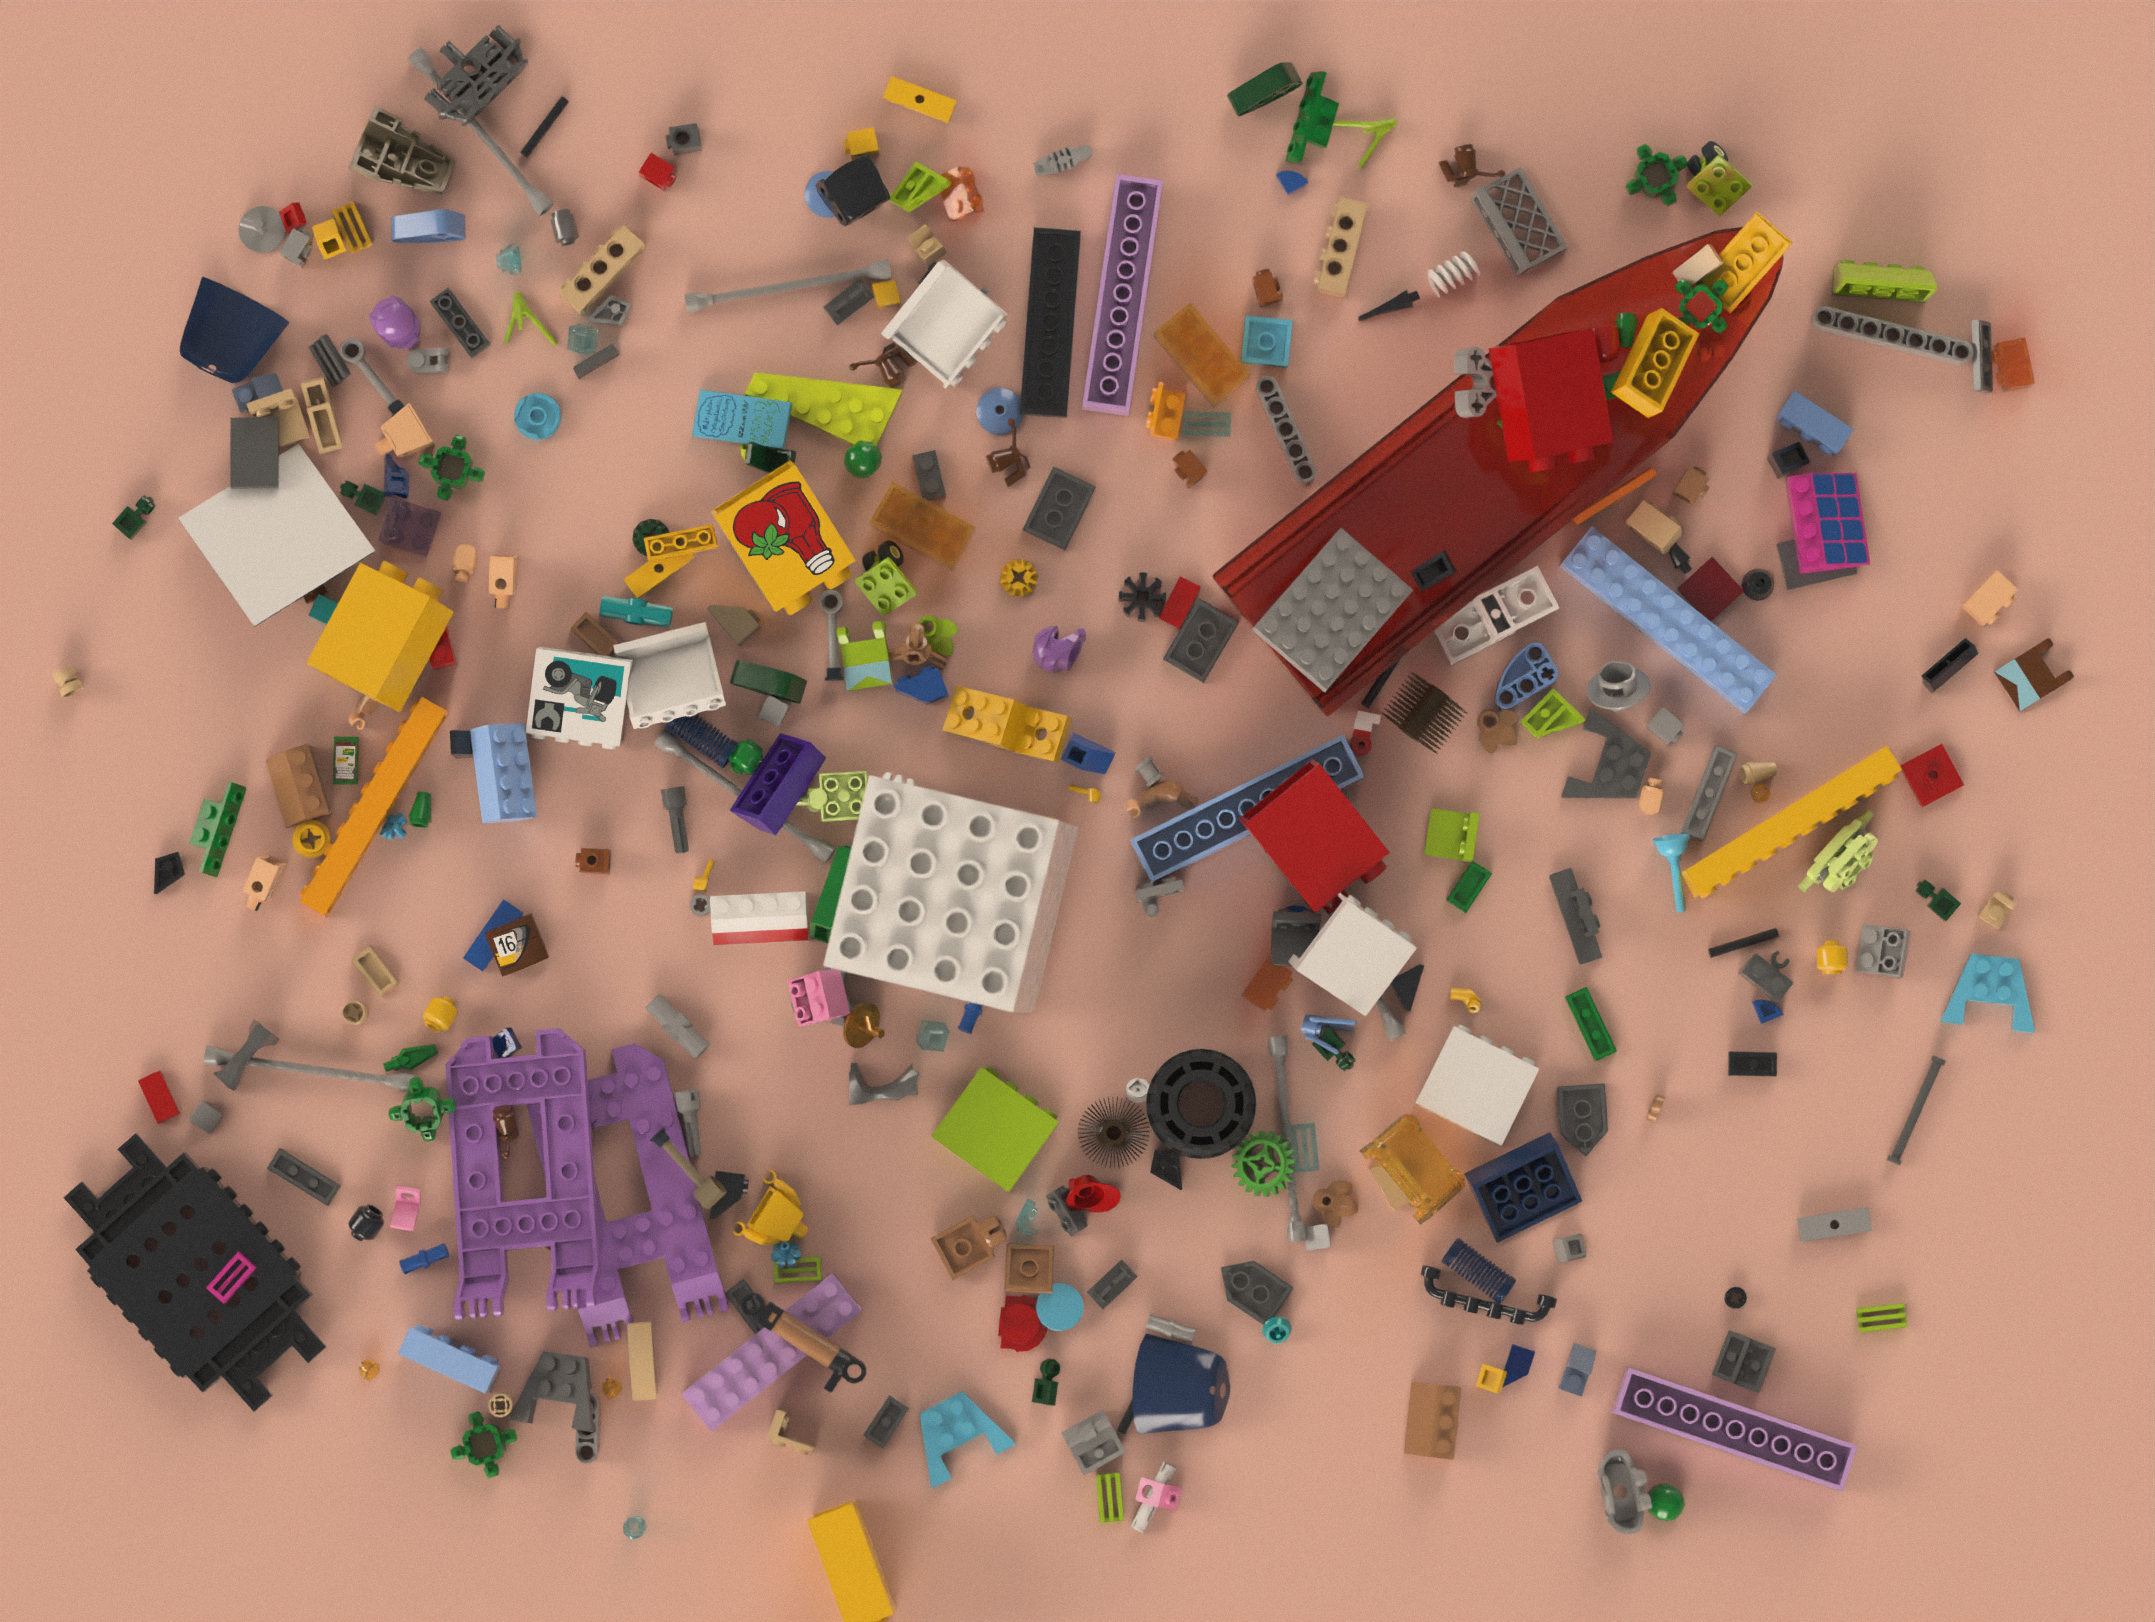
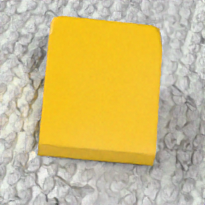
M895 280L872 284L878 309L901 303Z

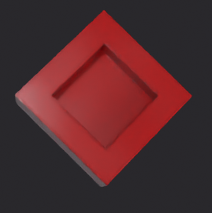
M299 202L291 203L279 212L287 234L291 233L293 228L299 230L307 224Z

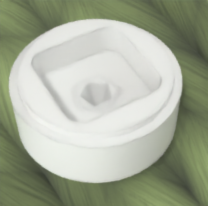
M1141 1078L1129 1081L1126 1086L1128 1099L1135 1103L1146 1101L1149 1083Z

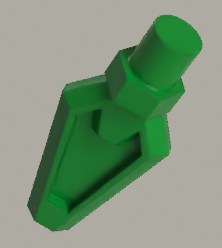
M435 1044L403 1048L398 1056L392 1057L390 1061L383 1063L386 1072L393 1069L397 1071L401 1068L411 1071L437 1055L438 1051Z

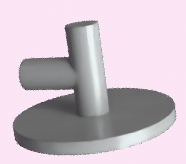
M266 206L250 209L241 218L239 224L241 241L248 249L257 253L274 251L282 244L286 235L280 214L275 209Z

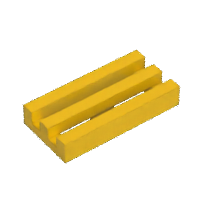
M354 201L332 210L351 254L373 245ZM350 209H352L366 240L364 243L361 242L348 213ZM341 213L344 214L357 243L355 247H353L339 216Z

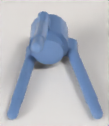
M1306 1014L1301 1032L1306 1034L1305 1039L1314 1041L1327 1050L1338 1054L1339 1051L1317 1038L1316 1034L1321 1035L1323 1027L1354 1031V1027L1346 1025H1356L1357 1021Z

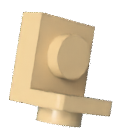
M927 225L922 226L908 236V240L915 252L927 266L947 253L944 246L935 238Z
M1996 891L1992 893L1978 917L1996 929H2000L2010 911L2017 904L2012 901L2013 897L2008 893Z

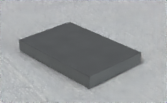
M278 417L230 418L231 489L279 488Z
M1053 466L1025 523L1023 531L1065 551L1096 487Z
M1795 540L1776 544L1787 590L1857 574L1856 567L1800 574Z
M1198 598L1163 660L1204 683L1238 626L1239 621Z

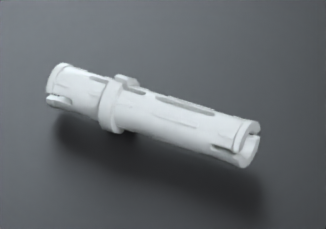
M1163 1462L1154 1481L1169 1484L1177 1469ZM1152 1486L1146 1495L1147 1499L1151 1498L1154 1493ZM1142 1503L1130 1526L1144 1533L1157 1507Z

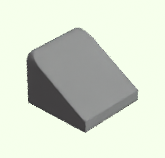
M768 694L758 717L779 728L790 706Z
M201 1101L188 1120L211 1134L224 1114L207 1102Z
M1328 1224L1305 1227L1307 1251L1331 1248Z
M1581 1234L1553 1240L1558 1263L1587 1257Z

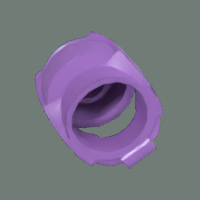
M392 295L389 298L382 299L375 305L373 311L369 314V318L374 330L384 342L392 348L407 347L408 350L420 342L418 339L420 322L413 310L402 299Z
M1057 625L1042 629L1034 638V660L1041 669L1051 673H1058L1063 670L1069 671L1081 652L1083 642L1087 639L1085 630L1080 628L1074 634L1071 633L1069 636L1058 640L1059 631Z

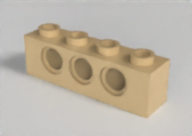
M1340 197L1339 204L1334 203L1331 217H1335L1333 226L1328 225L1325 239L1329 240L1328 248L1322 249L1320 262H1324L1322 271L1317 270L1314 284L1318 285L1317 292L1340 298L1345 297L1367 203ZM1341 220H1349L1352 227L1344 230L1340 227L1339 222ZM1337 242H1342L1345 244L1346 250L1344 252H1337L1333 245ZM1330 265L1339 266L1341 272L1337 275L1329 273L1328 267Z
M625 225L621 228H615L609 235L610 240L604 246L600 244L592 253L593 258L588 263L584 261L577 268V274L573 279L568 278L560 286V296L581 316L646 249L645 244ZM621 247L623 248V253L619 257H614L611 255L612 249ZM605 264L607 265V270L603 274H597L595 272L596 266ZM582 281H589L591 283V287L587 291L579 290V284Z

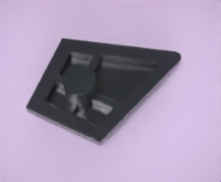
M179 852L155 858L154 894H159L186 875Z
M1155 1149L1150 1173L1182 1190L1179 1155Z

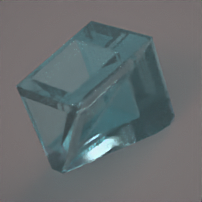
M583 324L570 326L567 349L583 355L595 353L597 350L598 329Z
M922 1020L916 1041L922 1050L944 1051L950 1030L944 1022Z

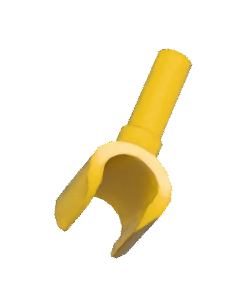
M1072 784L1068 787V790L1088 794L1087 802L1099 803L1101 801V793L1095 788L1087 789Z
M709 860L702 878H694L693 888L695 891L703 892L707 889L709 874L715 861Z

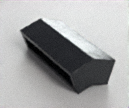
M1964 638L1921 676L1923 679L1922 683L1931 693L1935 692L1979 654L1975 645Z

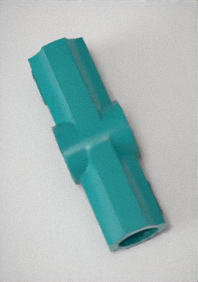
M602 596L599 616L624 620V622L644 626L648 624L670 628L673 608L649 604L648 601L628 598L626 600Z

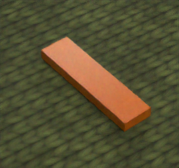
M1653 468L1646 469L1570 517L1574 526L1579 525L1649 481L1657 473Z

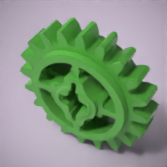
M1259 1131L1258 1136L1255 1133H1250L1251 1141L1244 1138L1242 1140L1244 1147H1235L1240 1154L1232 1155L1234 1159L1238 1160L1237 1163L1231 1165L1232 1168H1238V1172L1233 1177H1241L1242 1179L1238 1185L1244 1186L1247 1184L1245 1192H1251L1254 1189V1196H1260L1262 1192L1264 1197H1269L1270 1190L1273 1195H1278V1187L1282 1190L1287 1189L1284 1181L1293 1182L1289 1173L1297 1172L1291 1168V1165L1296 1164L1297 1160L1290 1159V1156L1295 1151H1287L1291 1143H1282V1135H1278L1274 1139L1275 1133L1269 1131L1267 1137L1265 1131ZM1264 1144L1263 1150H1260L1256 1156H1250L1256 1147ZM1273 1148L1279 1154L1281 1163L1275 1159L1274 1152H1272ZM1264 1160V1162L1272 1165V1167H1264L1256 1161ZM1248 1165L1253 1168L1256 1179L1251 1176ZM1272 1172H1279L1272 1181L1265 1183L1266 1178Z

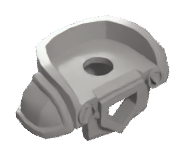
M1624 1449L1613 1450L1603 1457L1597 1470L1599 1480L1601 1481L1599 1484L1604 1508L1606 1509V1518L1610 1525L1618 1532L1634 1534L1640 1532L1642 1528L1644 1511L1652 1508L1650 1496L1645 1493L1644 1485L1647 1484L1646 1474L1644 1470H1637L1631 1457ZM1620 1484L1627 1488V1495L1622 1499L1616 1498L1613 1493L1614 1488Z

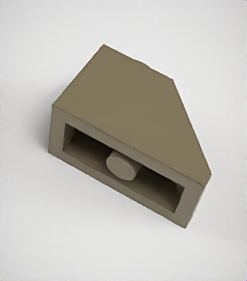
M718 605L707 607L710 614L738 646L760 629L757 623L760 619L752 609L747 612L744 607Z

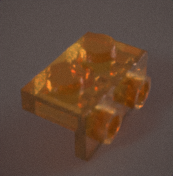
M956 167L941 174L951 183L948 188L940 192L950 221H957L972 213L984 211L982 197L975 185V176L969 167Z

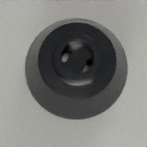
M1753 569L1745 574L1742 580V589L1748 598L1761 601L1772 594L1774 580L1767 571Z

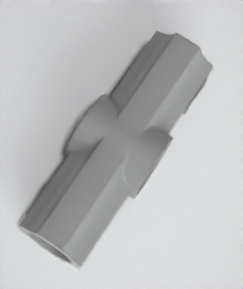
M660 994L645 1007L662 1025L665 1032L674 1041H678L695 1059L710 1045L693 1028V1024L679 1010L676 1011Z

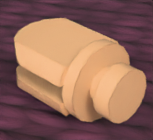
M462 544L455 550L452 570L456 573L454 579L457 581L468 582V575H473L475 572L477 552L471 545Z
M1649 778L1648 783L1650 785H1643L1639 806L1644 813L1655 814L1660 811L1664 798V789L1659 788V785H1662V780Z

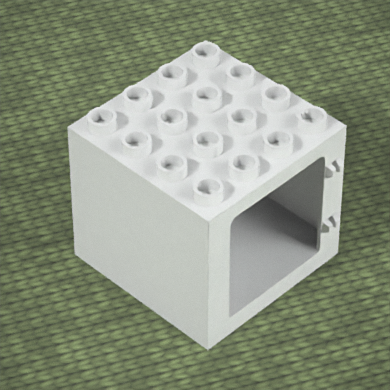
M888 772L882 778L869 775L823 966L1010 1012L1034 1013L1079 827L1056 819L917 787L914 780L909 778L905 784L904 777L901 775H896L894 781H892L893 774Z

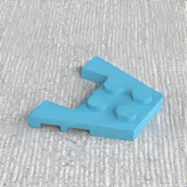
M1970 954L1940 1022L1962 1025L1964 1023L1966 1000L2012 1005L2014 1009L2011 1030L2034 1033L2035 1028L2019 959Z
M963 1391L919 1413L932 1488L952 1478L941 1455L978 1435L986 1434L996 1455L1015 1445V1442Z

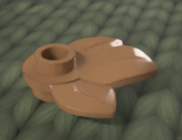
M1508 709L1498 712L1494 710L1482 711L1477 718V725L1481 730L1479 740L1483 748L1493 754L1498 744L1504 746L1516 745L1517 735L1512 725L1519 720V716ZM1485 718H1491L1493 720V724L1491 726H1487L1484 723Z
M1335 1181L1327 1189H1320L1314 1194L1313 1205L1321 1212L1322 1219L1328 1226L1339 1228L1341 1217H1350L1358 1212L1356 1202L1348 1196L1352 1189L1351 1183ZM1325 1196L1329 1199L1327 1205H1324L1322 1202Z

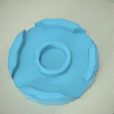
M532 393L523 397L516 405L514 412L515 424L520 433L533 440H543L554 435L560 427L562 419L561 410L556 401L543 393Z
M1053 1284L1052 1294L1041 1293L1037 1298L1036 1312L1039 1320L1050 1330H1068L1074 1327L1082 1317L1084 1310L1083 1299L1079 1292L1068 1284Z

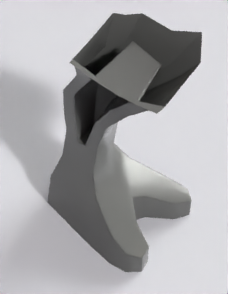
M254 1019L249 1027L250 1034L247 1042L223 1070L213 1073L233 1091L237 1090L242 1073L256 1051L265 1046L276 1045L279 1040L277 1036Z
M912 1062L892 1083L870 1087L864 1082L857 1063H851V1071H849V1105L864 1104L880 1099L900 1100L908 1095H919L916 1084L919 1072L913 1069Z

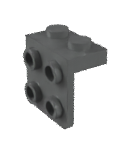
M1290 909L1273 911L1271 932L1272 965L1292 966L1288 961L1293 954L1299 958L1303 955L1319 933L1321 913H1315L1313 910H1303L1302 913L1292 912Z

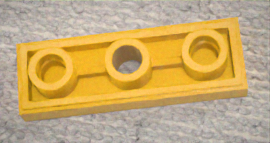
M893 76L890 77L883 95L884 100L948 124L957 103L955 99ZM921 97L924 99V102L917 103L916 99Z
M714 524L644 538L648 562L718 548ZM679 539L685 540V544L683 546L677 545V541Z
M682 539L677 541L678 546L685 544ZM691 553L647 562L623 580L636 598L639 599L695 559V557ZM659 565L664 567L661 573L655 571Z

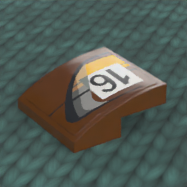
M532 913L511 920L507 924L487 930L484 933L502 977L550 957Z

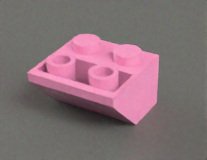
M822 970L788 980L798 1027L850 1014L840 970Z

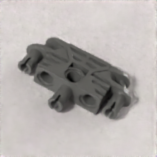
M498 25L495 27L496 30L493 29L489 36L504 51L500 47L496 49L495 42L489 43L490 38L487 35L466 55L456 48L450 40L447 41L446 46L443 45L439 52L446 56L455 66L438 82L437 89L440 92L444 90L443 95L446 98L450 96L449 101L451 103L441 96L435 88L430 91L431 94L428 93L424 98L425 101L440 113L439 119L462 121L461 126H466L480 114L528 65V60H523L522 51L519 46L521 43L520 39L514 40ZM512 55L517 61L515 65L509 61ZM472 66L476 71L468 73L464 70V67ZM481 71L483 75L479 78V73ZM463 108L467 114H460L457 110Z

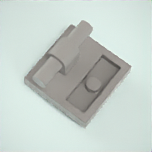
M1176 877L1163 879L1161 885L1153 886V882L1139 885V890H1135V897L1137 903L1142 902L1145 915L1153 918L1159 912L1156 898L1183 892L1182 880H1177Z
M1863 924L1855 971L1891 976L1897 979L1903 978L1911 931Z
M1104 1410L1061 1432L1083 1475L1126 1453Z

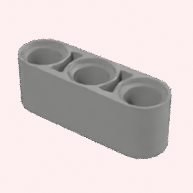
M590 1393V1397L595 1401V1406L592 1410L595 1432L587 1435L581 1430H576L575 1453L577 1459L582 1463H591L599 1455L600 1399L594 1393ZM585 1445L593 1449L594 1453L590 1459L584 1458L581 1454V1449Z

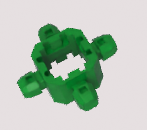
M1644 144L1637 148L1639 160L1643 161L1636 168L1635 178L1629 181L1625 188L1629 195L1641 192V189L1645 196L1650 198L1661 195L1660 199L1668 207L1677 201L1674 190L1671 191L1670 189L1675 187L1679 177L1678 172L1685 169L1688 162L1685 156L1675 157L1671 161L1669 155L1662 152L1652 156L1651 148ZM1660 162L1661 165H1664L1666 172L1670 176V181L1653 188L1652 185H1649L1643 170Z
M1681 278L1675 284V288L1680 295H1684L1680 301L1679 310L1684 316H1680L1678 319L1689 327V324L1692 323L1696 328H1705L1711 323V327L1716 332L1722 333L1728 325L1723 317L1718 316L1723 310V300L1719 295L1723 296L1728 290L1729 285L1721 279L1712 285V289L1707 284H1697L1692 289L1690 287L1691 284L1686 279ZM1701 290L1717 306L1702 321L1697 319L1686 306Z
M455 435L451 443L453 447H441L436 451L435 458L431 454L424 453L420 455L418 463L427 469L431 467L430 473L437 484H441V487H438V499L448 501L453 493L451 488L459 490L467 486L469 478L474 482H483L485 472L475 466L472 468L473 461L467 452L462 451L466 448L467 443L464 436ZM445 455L464 460L465 465L459 481L440 476L439 470Z
M416 1077L410 1079L409 1090L404 1096L401 1106H393L389 1109V1117L392 1121H402L404 1118L405 1126L408 1130L420 1132L426 1142L433 1141L436 1136V1129L440 1125L444 1113L454 1112L456 1110V1102L453 1098H443L441 1101L440 1093L437 1089L433 1087L425 1088L422 1079ZM422 1100H425L426 1103L430 1102V1106L433 1105L434 1117L432 1118L431 1115L424 1116L423 1119H420L419 1116L415 1117V1113L412 1114L411 1102L413 1101L414 1104L421 1103Z
M480 1411L470 1413L468 1417L469 1423L473 1425L474 1429L465 1432L462 1438L464 1446L460 1444L450 1450L452 1459H464L467 1455L470 1463L476 1466L485 1464L483 1469L488 1478L498 1476L499 1466L495 1464L494 1460L503 1457L506 1451L504 1443L508 1445L518 1439L515 1429L504 1430L501 1434L498 1426L492 1423L483 1425L485 1420ZM491 1430L498 1453L477 1459L470 1436Z

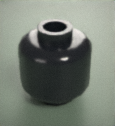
M370 1204L358 1207L348 1223L352 1231L351 1235L359 1241L364 1239L373 1240L384 1225L383 1213Z

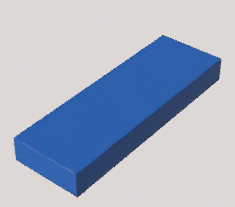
M503 899L463 959L484 972L494 957L484 933L487 930L507 924L509 921L521 917L524 913Z

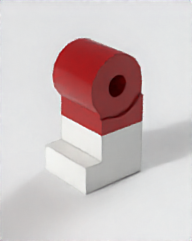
M1357 711L1350 748L1354 755L1365 756L1370 752L1372 748L1370 740L1372 725H1379L1381 715Z

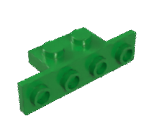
M1324 71L1311 72L1306 80V90L1299 105L1300 111L1297 121L1293 126V136L1291 143L1287 147L1286 161L1289 163L1302 162L1307 142L1320 148H1327L1339 103L1321 95L1327 74Z
M228 781L222 803L203 799L189 842L191 845L206 849L199 872L213 877L218 876L244 799L246 787Z

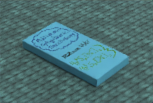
M700 390L692 436L746 445L749 442H755L768 448L784 450L792 403Z

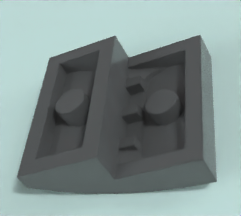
M1729 1330L1712 1375L1760 1393L1776 1348Z

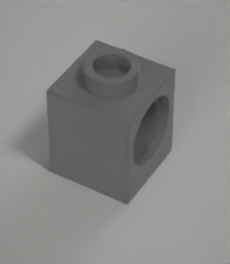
M697 123L669 127L670 134L666 135L668 149H672L674 155L702 151ZM680 135L689 136V141L686 144L677 143V138Z

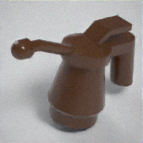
M1472 144L1454 148V157L1462 173L1454 175L1447 160L1438 162L1447 182L1467 178L1464 182L1454 184L1455 188L1467 185L1470 179L1476 176L1503 177L1506 174L1504 170H1499L1497 173L1479 172L1476 169V150L1473 149Z
M892 343L884 347L882 354L875 360L852 363L849 368L854 371L861 365L876 364L880 368L885 383L890 388H894L904 382L906 377L904 370L893 358L899 356L909 367L914 366L917 361L902 347L885 353L895 347L896 344Z
M1013 418L1008 420V424L1012 428V446L1009 449L992 451L989 455H986V460L992 473L1001 472L1016 463L1018 470L1004 479L1007 487L1026 476L1020 456L1024 458L1027 468H1031L1027 456L1021 454L1020 450L1016 447V427Z
M501 1105L493 1109V1120L500 1132V1140L506 1141L502 1157L508 1159L510 1156V1141L516 1140L519 1133L513 1106Z

